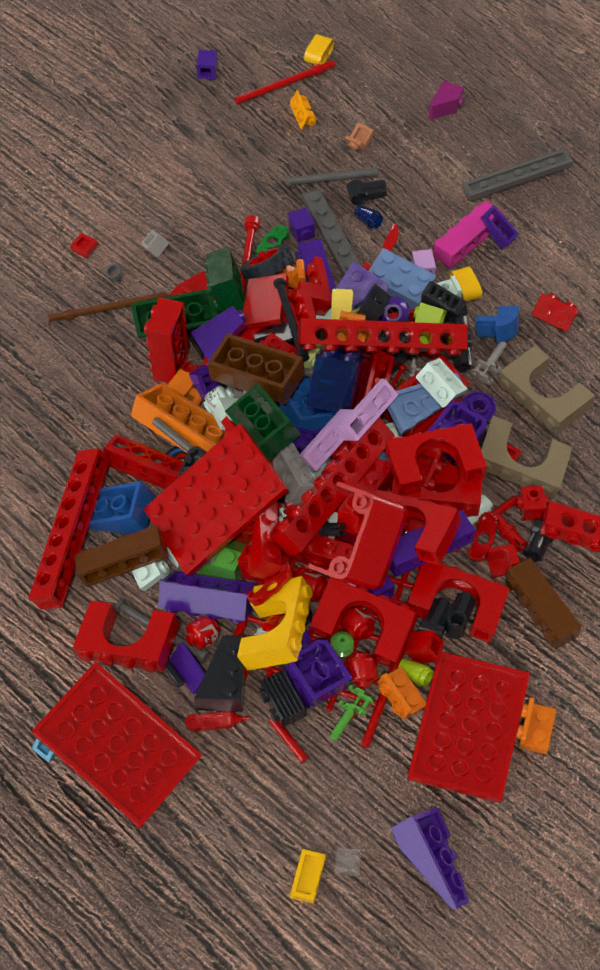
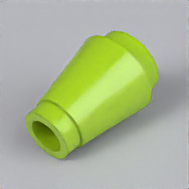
M403 658L398 668L402 667L410 680L419 687L428 686L434 675V671L430 669V666Z

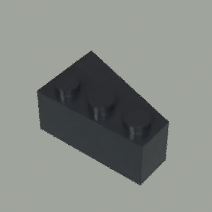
M222 636L194 697L196 710L243 712L246 668L237 657L241 638H245V636Z

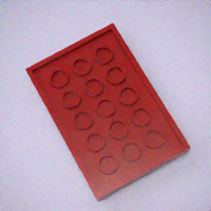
M239 423L148 504L144 511L153 525H157L164 535L167 547L187 576H191L287 493L289 489L246 428Z
M441 652L440 660L436 663L407 780L501 803L530 673Z
M96 661L31 731L33 736L139 829L202 756L200 752Z

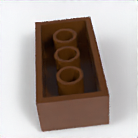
M229 333L226 334L207 363L211 380L247 392L258 383L272 400L287 404L305 375L303 357Z

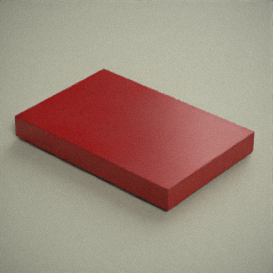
M287 273L248 280L243 314L247 319L244 321L247 326L246 329L282 324L284 309L278 290L274 287L273 282L278 278H284L287 291L289 280Z

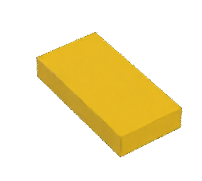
M302 849L290 898L314 904L326 854Z

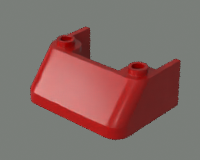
M337 481L336 486L355 492L352 500L353 509L357 513L364 515L350 558L343 556L335 557L331 561L329 569L310 563L307 568L360 587H365L366 589L378 590L385 583L408 517L407 508L401 503Z

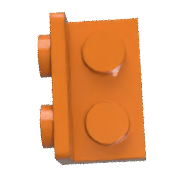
M402 667L389 674L384 673L377 682L382 695L387 696L392 704L393 711L403 721L425 708L426 701Z
M530 697L529 704L523 705L521 718H525L524 726L519 725L516 739H520L519 748L547 755L557 709L534 704L535 698Z

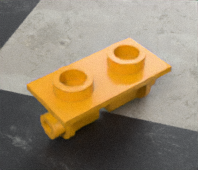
M296 90L290 101V107L300 129L303 130L305 125L314 126L317 119L313 111H310L311 106L307 97L304 95L300 96L299 91Z

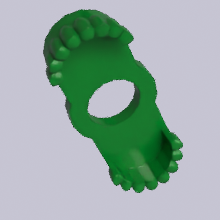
M284 225L275 226L269 234L264 236L255 254L258 255L261 250L264 252L270 247L273 248L275 245L282 244L285 238L289 239L288 228ZM269 238H276L278 242L271 245L267 243V240Z

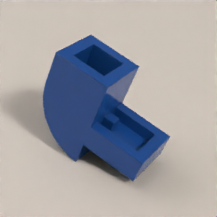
M499 306L497 316L476 317L477 337H496V342H504L515 337L519 331V306Z

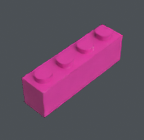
M485 200L482 204L477 205L468 216H464L455 227H451L442 238H438L433 245V257L452 269L491 234L480 217L492 204ZM493 214L489 216L490 220L494 218Z

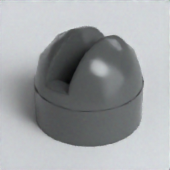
M111 264L106 269L107 277L113 282H117L123 276L122 269L117 264Z

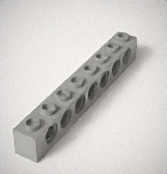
M229 385L227 389H231L238 399L247 393V391ZM292 441L274 456L272 460L273 468L289 489L284 496L287 502H291L295 506L302 501L300 497L307 490L312 489L314 478L305 462L299 456L300 454Z

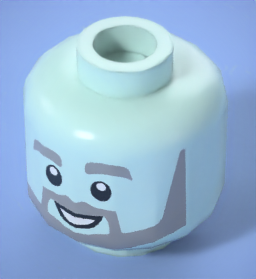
M217 386L205 395L203 404L209 413L213 415L218 397L236 398L230 388L225 389L222 386Z

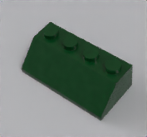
M207 289L162 297L184 303L187 330L199 328L217 316L213 297L209 295ZM159 298L131 303L138 339L147 337V334L144 333V327L146 322L150 321L152 307L157 304Z

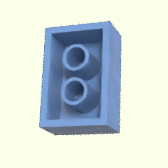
M384 248L369 269V272L389 285L388 294L403 298L408 303L410 310L420 306L423 290L429 281L434 282L436 278L435 274Z

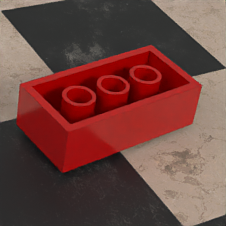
M159 297L157 304L152 307L151 319L146 322L144 333L147 334L146 346L149 347L148 359L151 360L150 371H152L153 380L169 383L181 369V365L187 361L190 353L184 303Z

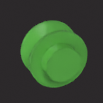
M347 632L335 633L331 638V646L338 657H347L352 653L354 648L353 637Z

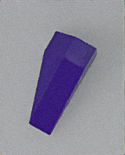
M438 807L413 815L391 827L394 839L401 851L452 910L469 903L462 876L455 870L453 860L457 859L455 851H450L447 839L450 838L449 830Z

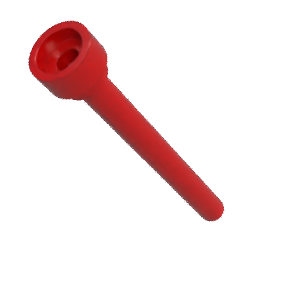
M249 215L245 218L244 227L246 228L247 235L242 265L251 259L254 234L260 227V219L254 215ZM240 272L245 294L247 282L242 272Z

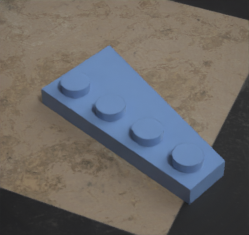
M454 373L457 376V378L461 381L458 374ZM422 384L396 391L398 396L387 407L401 435L443 408Z

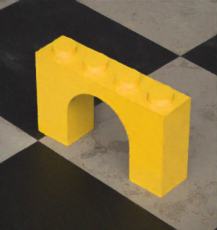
M302 576L291 578L282 586L279 592L272 595L262 605L254 606L250 602L260 618L286 613L282 622L273 630L264 634L241 638L237 657L248 671L298 661L299 651L302 647L301 641L305 632L306 617L309 614L310 598H312V588ZM277 583L271 584L267 590L274 589ZM263 585L254 586L253 592L256 593Z

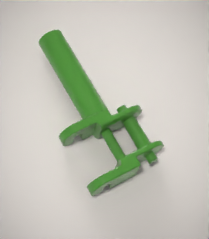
M351 684L348 686V689L358 695V697L351 704L347 702L343 704V701L339 700L338 705L345 709V712L329 736L333 741L339 739L353 717L354 712L365 716L367 714L365 709L368 704L374 703L371 696L365 695L364 690L358 687L354 689ZM360 699L365 701L361 708L357 706Z

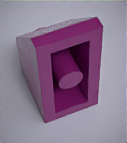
M443 81L429 104L428 118L435 119L456 113L459 106H463L465 102V95H463L464 87Z

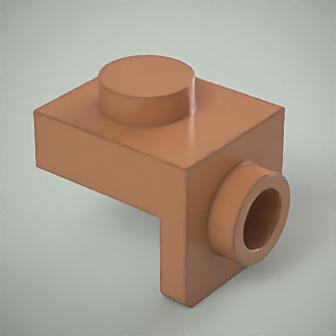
M357 123L352 134L345 137L348 147L355 151L359 149L365 152L375 131Z

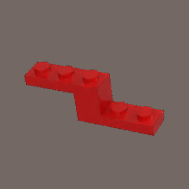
M315 256L307 266L306 274L308 275L309 282L300 281L292 291L291 298L294 302L295 315H297L298 321L301 318L316 319V314L325 315L331 306L332 295L321 257Z

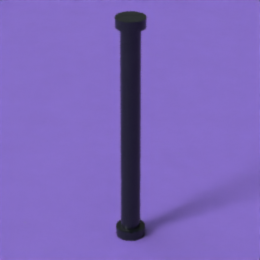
M278 278L274 280L273 284L279 293L297 350L296 355L303 357L304 362L309 359V353L304 351L303 347H298V326L285 288L286 282L284 278Z

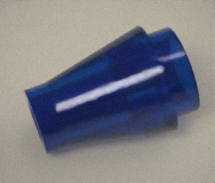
M359 205L354 211V215L370 229H377L382 224L383 216L377 210Z

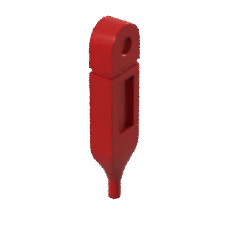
M233 712L193 714L185 719V725L187 730L191 732L229 729L242 721L250 719L249 716L242 717Z

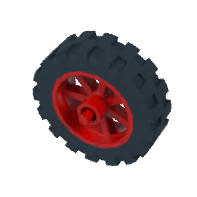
M278 244L264 252L262 250L259 251L258 255L253 256L241 266L240 271L248 283L249 279L275 275L277 271L279 272L283 267L288 266L294 258L287 244Z

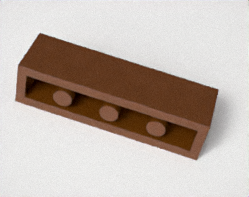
M154 525L77 553L74 557L77 576L85 587L166 559L168 558L164 535L158 526Z
M531 558L507 570L505 579L507 587L518 596L520 605L529 611L533 623L536 626L539 625L548 643H552L555 649L579 637L581 625Z

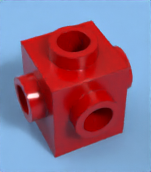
M529 485L521 487L520 495L516 496L517 509H521L522 521L536 520L537 518L543 519L544 511L549 504L548 495L544 494L543 486Z

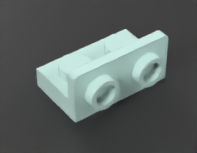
M440 358L427 363L416 375V379L443 408L468 390Z

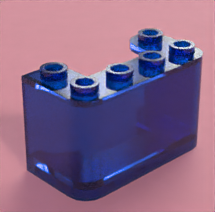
M337 349L334 352L322 351V354H317L306 407L336 413L340 409L353 410L365 361V356L361 355L362 352H343L341 349Z

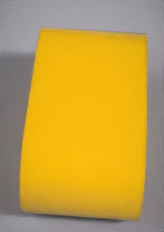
M316 34L305 51L304 61L314 65L325 63L333 50L334 39Z
M470 266L450 271V279L451 276L455 275L462 289L461 299L469 302L482 298L480 283Z

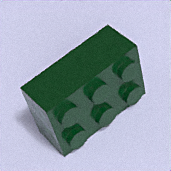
M226 247L206 254L207 262L204 264L207 271L205 274L208 282L207 290L209 295L215 298L214 306L216 311L222 313L234 306L237 311L241 309L243 312L245 304L243 281L230 248Z
M258 383L225 410L236 426L240 423L246 428L268 461L301 435Z

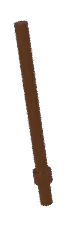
M163 291L76 309L71 307L63 309L64 311L48 314L49 322L61 319L67 321L77 316L131 306V303L167 297V293Z

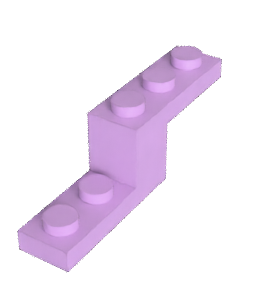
M380 379L354 410L340 409L301 452L299 455L312 471H317L344 440L358 441L398 396L397 392L386 379Z

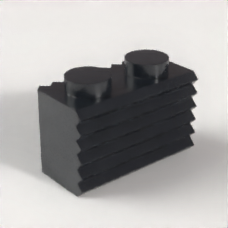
M286 670L260 682L261 690L258 691L260 698L264 704L268 702L271 708L269 714L274 723L278 722L280 727L283 728L307 716V708Z

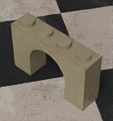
M534 345L500 371L498 384L504 391L510 393L519 404L525 406L534 417L540 419L549 430L558 435L593 407L595 395L581 383L557 398H547L537 394L531 388L530 383L548 370L550 357Z
M492 416L480 445L487 465L486 473L496 475L502 480L511 481L521 487L529 485L543 486L544 494L554 498L561 487L573 447L553 439L546 449L541 465L536 467L522 466L515 462L507 451V439L513 423Z

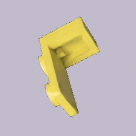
M332 290L331 319L344 320L339 319L341 310L352 311L353 290Z

